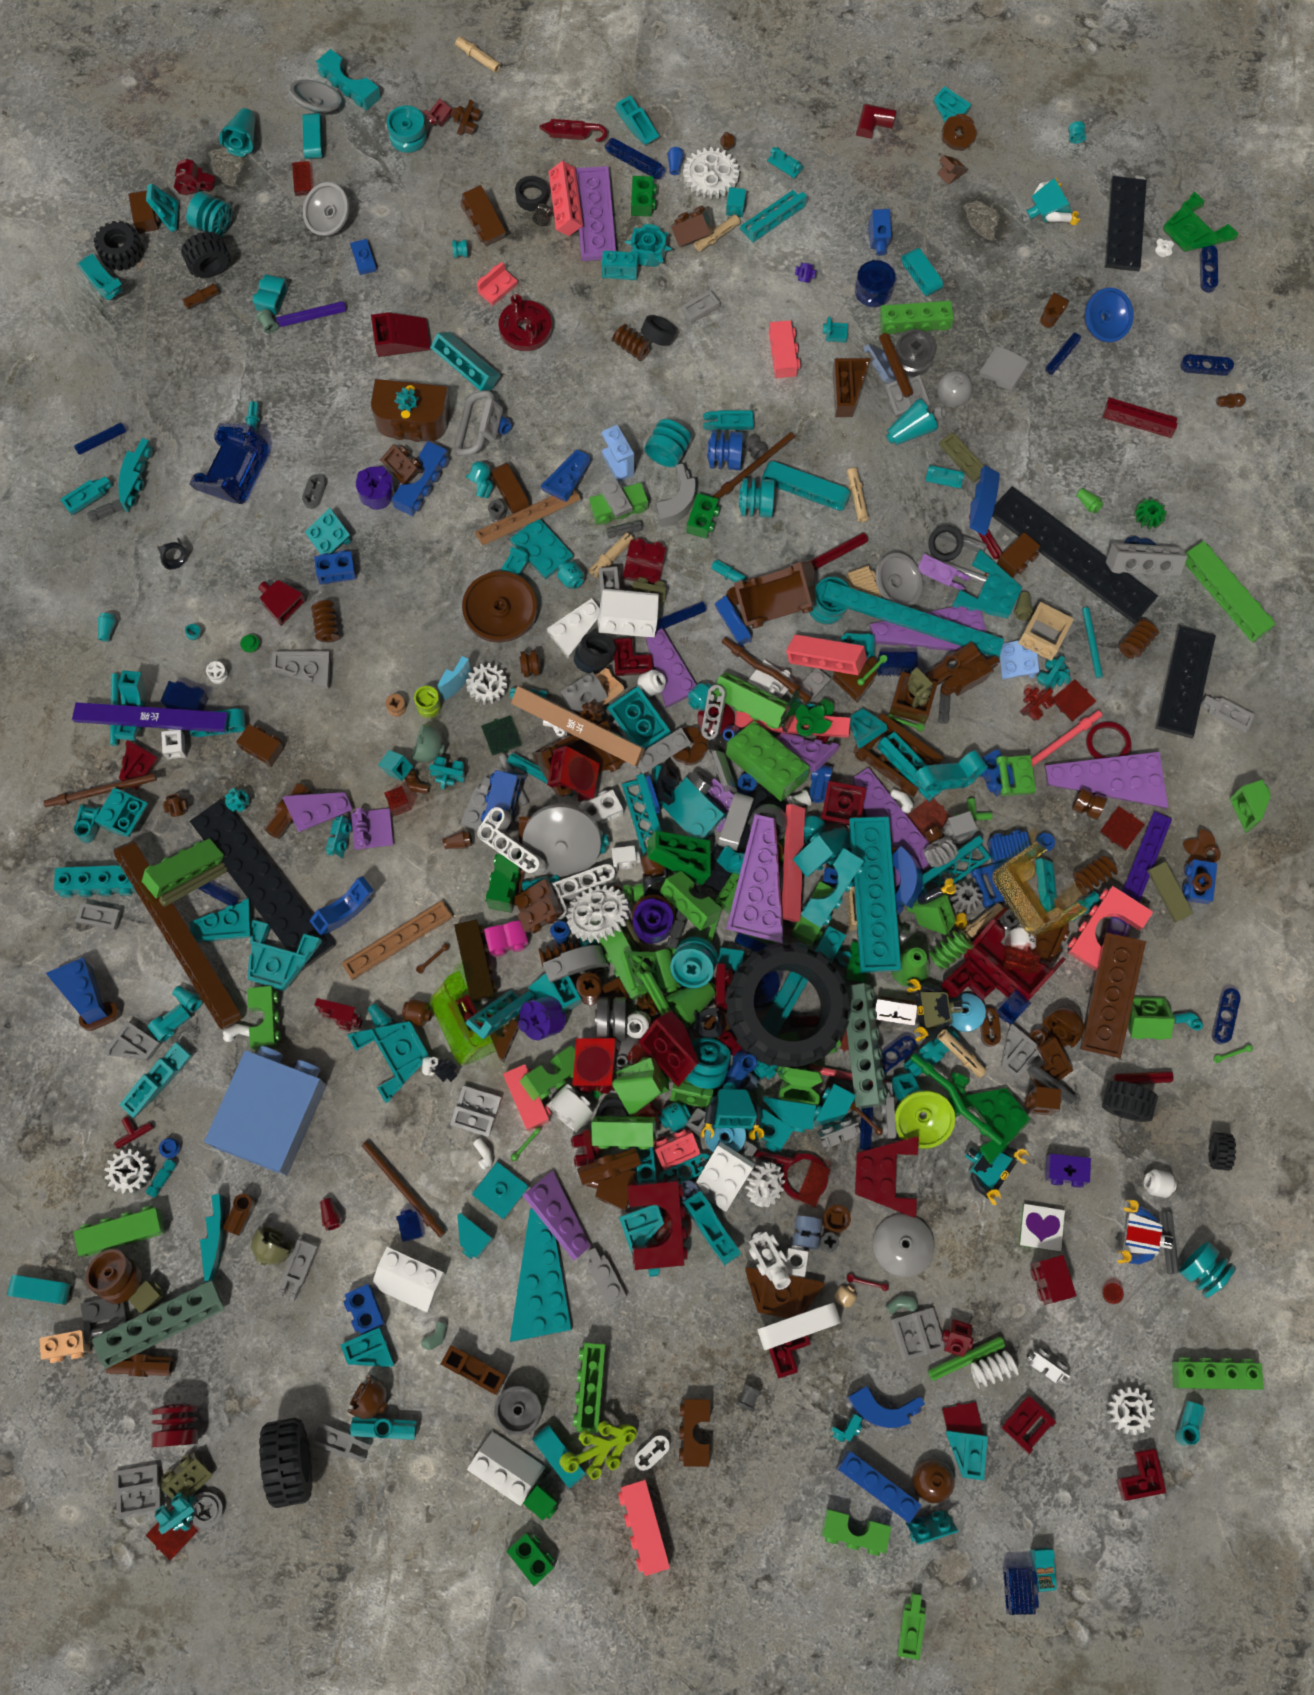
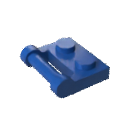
M1004 862L978 868L970 872L980 888V893L983 894L982 904L984 908L1017 898ZM983 875L987 876L988 882L995 897L993 899L990 898L989 892L982 877Z

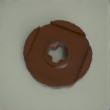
M965 114L949 117L942 128V141L951 149L964 151L976 138L977 130L975 129L974 121ZM961 129L963 135H957L955 130Z
M685 727L682 730L693 744L692 750L684 748L672 757L677 762L685 763V765H695L705 757L708 742L698 728Z

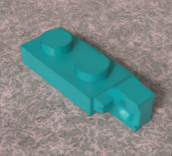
M106 476L98 481L97 479L93 481L90 479L60 500L72 516L102 497L106 493L105 491L112 487V484Z
M1043 858L1036 859L1038 892L1041 901L1039 903L1040 910L1044 914L1055 912L1054 899H1057L1054 864L1052 861Z

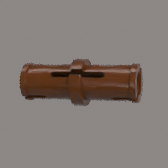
M213 283L204 289L195 290V293L183 298L182 301L185 307L189 309L199 303H205V300L218 295L219 292Z

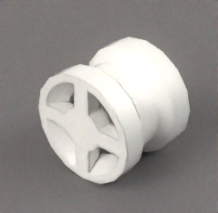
M218 661L208 664L206 673L211 682L214 684L224 683L228 678V672L224 665Z

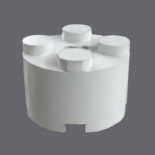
M566 1084L551 1099L547 1107L552 1113L556 1111L557 1118L570 1129L577 1132L593 1115L594 1109L590 1106V1102L583 1096L579 1098L575 1094L576 1091Z

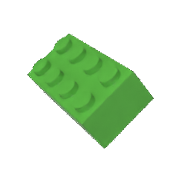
M755 721L727 743L726 756L750 774L780 801L807 781L810 767Z

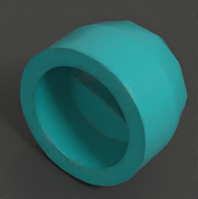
M196 624L187 625L185 628L186 637L189 640H197L201 635L200 627Z

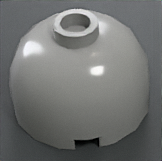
M952 370L940 378L936 393L941 403L945 406L956 408L957 406L965 405L970 400L973 385L966 373Z

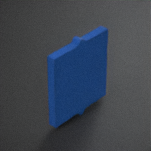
M649 775L646 776V783L656 815L659 816V804Z

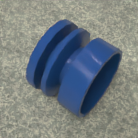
M712 430L708 441L707 458L709 469H714L715 461H719L718 469L722 468L723 461H727L728 470L740 471L743 432L731 431L729 439H725V433L721 431V438L716 439L717 430Z

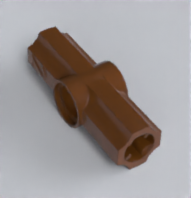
M970 642L953 655H948L943 662L926 672L925 676L930 680L937 681L938 686L948 679L953 671L979 658L981 654L973 642ZM950 662H958L955 668H948Z
M296 783L288 796L309 795L311 791L304 785ZM283 799L276 806L275 815L264 829L265 832L275 839H280L289 824L294 823Z
M636 1148L617 1155L604 1156L598 1159L597 1162L577 1168L582 1185L585 1186L602 1179L608 1180L617 1177L624 1171L641 1166Z
M135 1354L107 1368L106 1373L129 1374V1376L148 1377V1375L171 1376L174 1363L173 1358L150 1357L151 1355Z

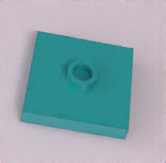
M496 1162L472 1195L504 1220L522 1198V1195L529 1189V1186L500 1163Z

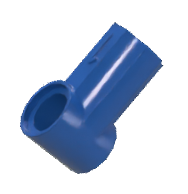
M823 765L816 772L812 771L810 779L812 782L809 791L812 802L824 803L833 767Z
M740 1049L733 1056V1064L724 1084L734 1083L736 1090H740L748 1073L757 1066L756 1057L749 1052H745L743 1049Z

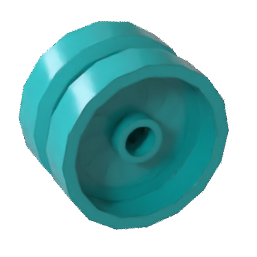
M407 105L396 107L389 113L386 123L391 145L396 150L405 153L415 152L422 148L427 138L423 114L417 108Z
M689 937L682 940L677 946L670 964L671 974L675 981L688 988H700L706 985L711 980L718 960L717 951L710 942L703 938Z
M700 1038L692 1041L691 1043L699 1064L686 1080L692 1085L704 1089L717 1088L724 1084L731 1059L727 1046L711 1038Z

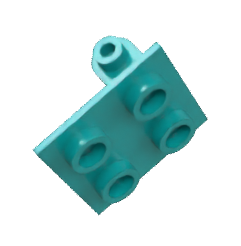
M331 508L327 509L305 531L320 554H331L342 543L348 545L351 542L349 532Z
M946 1510L936 1511L932 1515L923 1518L917 1517L911 1523H906L910 1531V1538L917 1545L959 1532Z

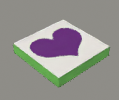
M1023 1204L1019 1246L1061 1252L1065 1210Z

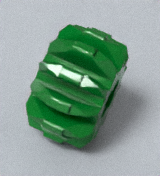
M1152 497L1149 501L1144 499L1137 505L1134 516L1137 517L1136 523H1142L1141 528L1147 526L1148 530L1152 527L1156 529L1160 524H1163L1167 511L1164 510L1165 505L1159 504L1160 500L1155 502Z

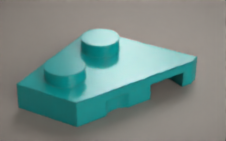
M651 1205L619 1217L631 1254L632 1246L645 1245L665 1223L661 1209L657 1205Z
M946 1430V1435L962 1478L984 1481L988 1436Z

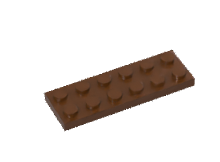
M1105 932L1082 1036L1081 1050L1121 1058L1146 941Z

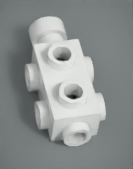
M767 1232L754 1234L753 1240L749 1241L751 1248L748 1251L754 1260L758 1259L759 1264L756 1265L762 1276L767 1275L776 1289L786 1288L791 1282L786 1273L788 1268L785 1262L788 1260L782 1250L778 1252L776 1247L779 1244L774 1235L769 1236Z

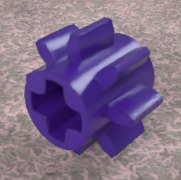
M801 262L800 267L796 266L795 275L798 276V281L810 283L811 278L815 279L816 269H813L814 264Z

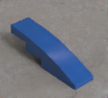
M986 465L981 469L980 482L976 485L975 499L970 505L969 528L984 536L987 534L993 515L1000 473Z

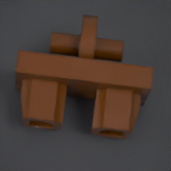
M469 100L465 112L462 106L451 110V116L454 118L453 121L455 123L461 121L457 131L458 135H462L463 132L472 135L476 124L469 121L468 118L477 122L481 111L473 107L474 101Z

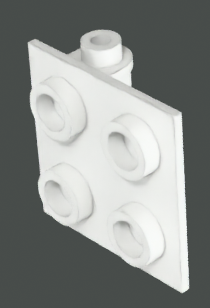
M764 660L761 663L774 670H777L784 677H786L788 680L794 683L795 680H793L790 677L791 673L788 670H785L784 672L780 671L778 668H776L766 660ZM758 670L747 681L780 699L788 690L775 678Z

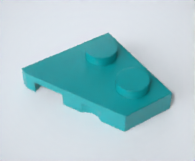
M945 86L934 98V104L944 123L949 117L956 116L957 114H966L971 108V103Z
M154 184L147 185L146 201L171 232L177 230L179 201Z
M863 708L848 717L850 718V727L859 749L888 730L886 723Z
M380 1327L340 1345L348 1365L395 1366Z

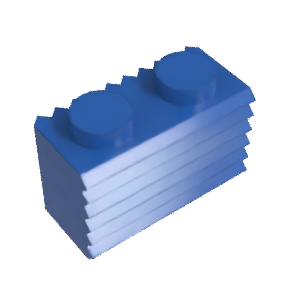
M1021 830L1013 831L1010 835L1006 836L995 834L987 842L992 865L1000 862L1005 863L1027 859L1033 855L1028 832H1022Z

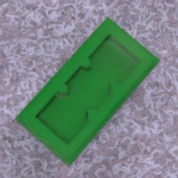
M851 942L849 953L852 956L848 959L845 980L862 984L865 983L866 973H860L858 943Z

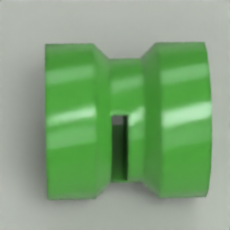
M637 883L635 886L623 885L624 895L629 904L633 901L638 902L644 897L643 883Z

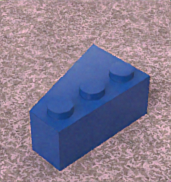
M506 769L495 770V773H492L490 778L492 786L490 792L488 791L485 802L487 807L482 813V822L492 808L499 807L511 814L512 823L516 810L514 808L516 798L520 797L521 791L518 790L521 780L526 779L527 775ZM502 813L497 817L498 822L502 819ZM511 823L509 824L505 832L509 831Z
M84 957L46 973L88 1024L107 1016L93 969Z

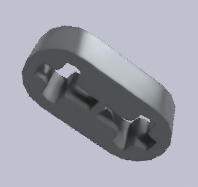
M315 474L308 479L302 495L306 508L314 509L320 504L326 487L324 478L321 475ZM317 481H319L320 484H317V486H316V488H315L313 483L316 484ZM312 495H313L314 500H311V502H308V499H311V497H312Z
M693 770L689 776L690 781L697 789L707 794L712 785L704 775L697 770Z

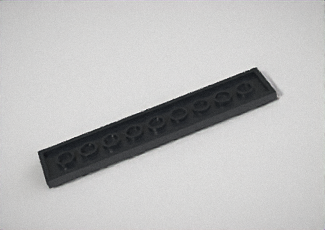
M1013 486L995 505L992 515L994 519L1018 537L1025 532L1041 546L1038 551L1134 625L1157 599V594L1129 573L1122 572L1118 574L1112 572L1106 563L1107 557Z
M222 799L189 821L204 841L210 838L224 855L221 863L225 864L224 867H227V872L247 898H249L250 902L266 923L269 924V927L288 951L297 953L303 934L322 940L302 970L335 947L326 934L319 935L310 923L311 914Z

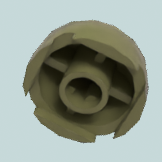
M264 1225L262 1229L259 1226L254 1233L251 1249L256 1257L255 1260L259 1264L278 1265L284 1262L294 1250L292 1241L290 1239L287 1242L281 1238L284 1235L283 1233Z

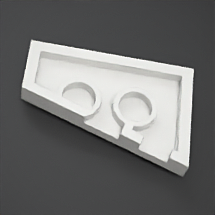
M591 598L547 628L548 634L568 659L572 656L577 646L580 645L582 637L590 632L597 623L598 605Z

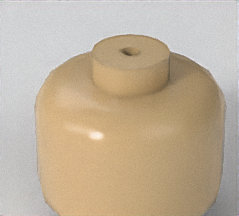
M841 1285L834 1295L836 1302L845 1308H850L857 1299V1294L854 1292L855 1289L850 1285L847 1287Z

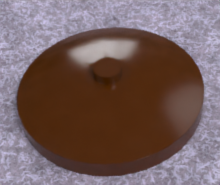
M495 571L478 577L469 585L463 596L462 611L467 626L476 636L489 642H509L521 637L530 629L537 614V600L532 587L522 577L511 572Z

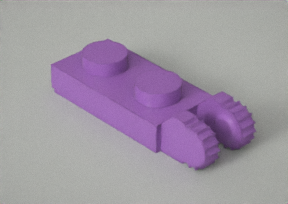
M926 554L923 555L918 566L920 573L961 591H964L965 587L952 582L955 575L965 581L970 579L969 576L959 572L957 569Z

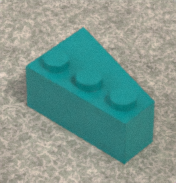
M834 828L830 832L817 833L810 839L811 843L795 856L793 860L804 875L809 877L816 869L818 871L824 868L823 864L829 863V865H832L842 848L851 852L850 834L845 828Z

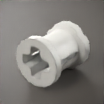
M806 789L795 796H787L789 804L799 807L812 805Z

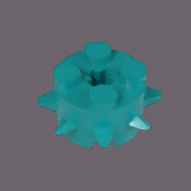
M644 224L642 228L635 227L631 239L625 240V243L631 245V252L638 253L637 264L643 266H659L660 263H663L666 251L672 250V247L666 245V238L669 233L660 231V228L653 224Z

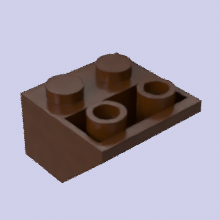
M701 205L693 209L694 211L690 214L684 212L674 220L675 222L671 229L679 247L713 232L714 228L709 206L704 207Z

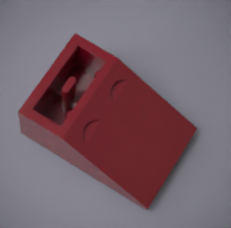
M391 312L371 314L374 342L378 357L431 350L426 318Z

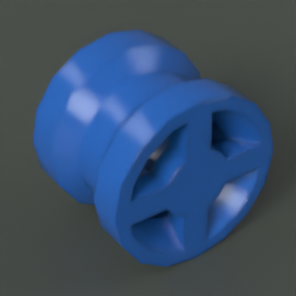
M743 774L737 781V790L741 794L750 796L756 788V780L750 774Z

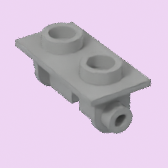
M848 1117L840 1120V1123L834 1126H824L821 1128V1131L816 1133L822 1139L820 1140L822 1147L830 1148L841 1143L840 1135H842L844 1141L857 1137L861 1131L858 1126L859 1122L854 1118Z
M1034 1345V1355L1030 1353L1026 1359L1029 1361V1365L1041 1373L1047 1367L1048 1370L1045 1376L1056 1384L1060 1383L1063 1385L1067 1379L1065 1376L1070 1378L1069 1366L1060 1359L1058 1361L1055 1360L1045 1348H1038Z

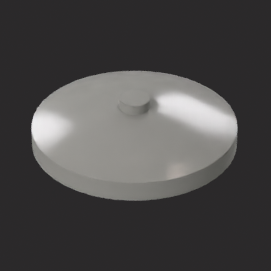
M553 804L543 807L530 817L525 826L522 841L523 846L545 861L546 869L543 873L550 876L571 877L586 871L594 864L600 852L601 834L595 820L584 810L569 804ZM530 861V863H531L534 867H536V865L534 864V862Z

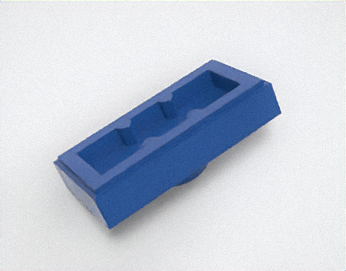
M367 239L350 243L359 274L363 275L377 271Z

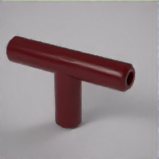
M124 1117L122 1123L128 1135L115 1141L114 1145L117 1149H120L154 1128L152 1123L148 1122L135 1130L130 1118Z
M756 1150L754 1153V1158L767 1160L770 1163L776 1164V1166L777 1163L789 1166L794 1164V1158L760 1150Z

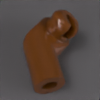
M410 771L407 774L405 782L411 791L428 794L429 785L419 783L414 771Z

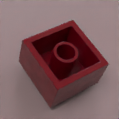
M828 781L821 819L825 822L849 826L850 818H861L867 788Z
M1064 1255L1031 1264L1030 1274L1033 1281L1037 1282L1039 1288L1037 1289V1295L1044 1305L1077 1296Z

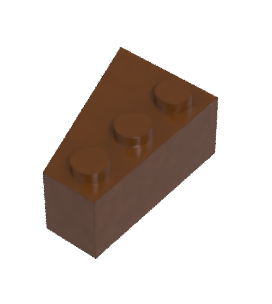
M482 185L464 192L460 206L476 230L480 242H483L487 247L504 239L506 232Z
M870 358L834 359L832 372L835 417H853L868 371Z

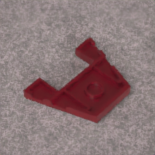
M912 1137L856 1153L855 1195L916 1218L917 1199L895 1197L897 1154L918 1155L919 1137Z

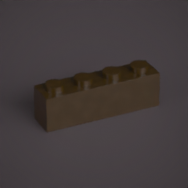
M477 919L454 924L472 1003L495 999L494 993L498 991L495 980L491 981L490 974L493 973L491 961L487 962L486 959L489 950L487 943L482 941V936H485L483 924L479 925Z

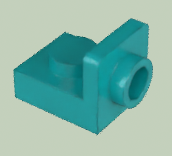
M725 846L717 862L727 872L740 874L745 854L734 852L729 846Z

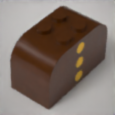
M375 379L371 408L376 427L382 435L396 440L408 439L415 442H431L440 439L445 434L451 407L447 386ZM403 387L408 391L410 389L414 390V396L419 398L416 400L417 407L410 408V412L406 411L405 408L404 410L398 409L399 404L394 402L397 397L396 392H401Z

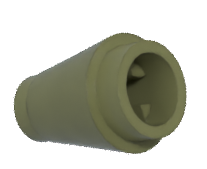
M1021 592L1019 594L1014 612L1018 620L1026 621L1033 615L1031 597L1028 592Z

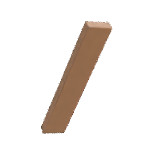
M575 489L567 502L550 496L474 533L483 546L581 499Z
M440 901L341 964L353 981L446 923L453 916L444 902Z

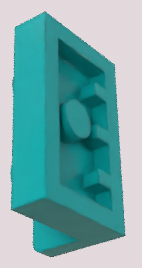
M604 250L601 265L602 278L637 280L638 253Z

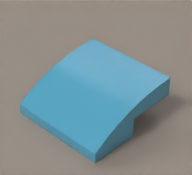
M461 656L454 671L445 670L438 683L441 699L447 700L464 686L466 679H469L468 673L471 672L468 658Z

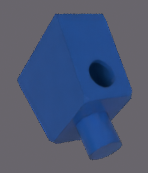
M890 209L872 210L868 223L870 248L876 249V254L879 256L887 254V248L891 240Z

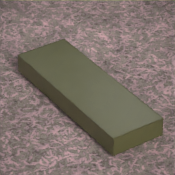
M953 432L939 442V446L973 483L980 479L981 469L984 465Z
M1166 862L1147 870L1174 923L1193 914Z

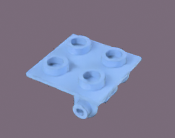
M1019 641L1004 643L1000 654L1002 679L1028 675L1029 678H1035L1036 674L1040 672L1038 654L1018 644Z

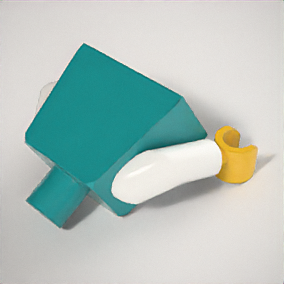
M1058 178L1041 182L1032 195L1034 206L1026 210L1030 220L1040 215L1044 222H1069L1071 225H1077L1081 220L1076 218L1079 213L1078 211L1070 213V204L1061 190L1062 183H1057Z

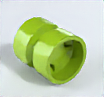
M422 686L416 690L414 701L418 713L425 718L437 716L441 711V703L435 688Z

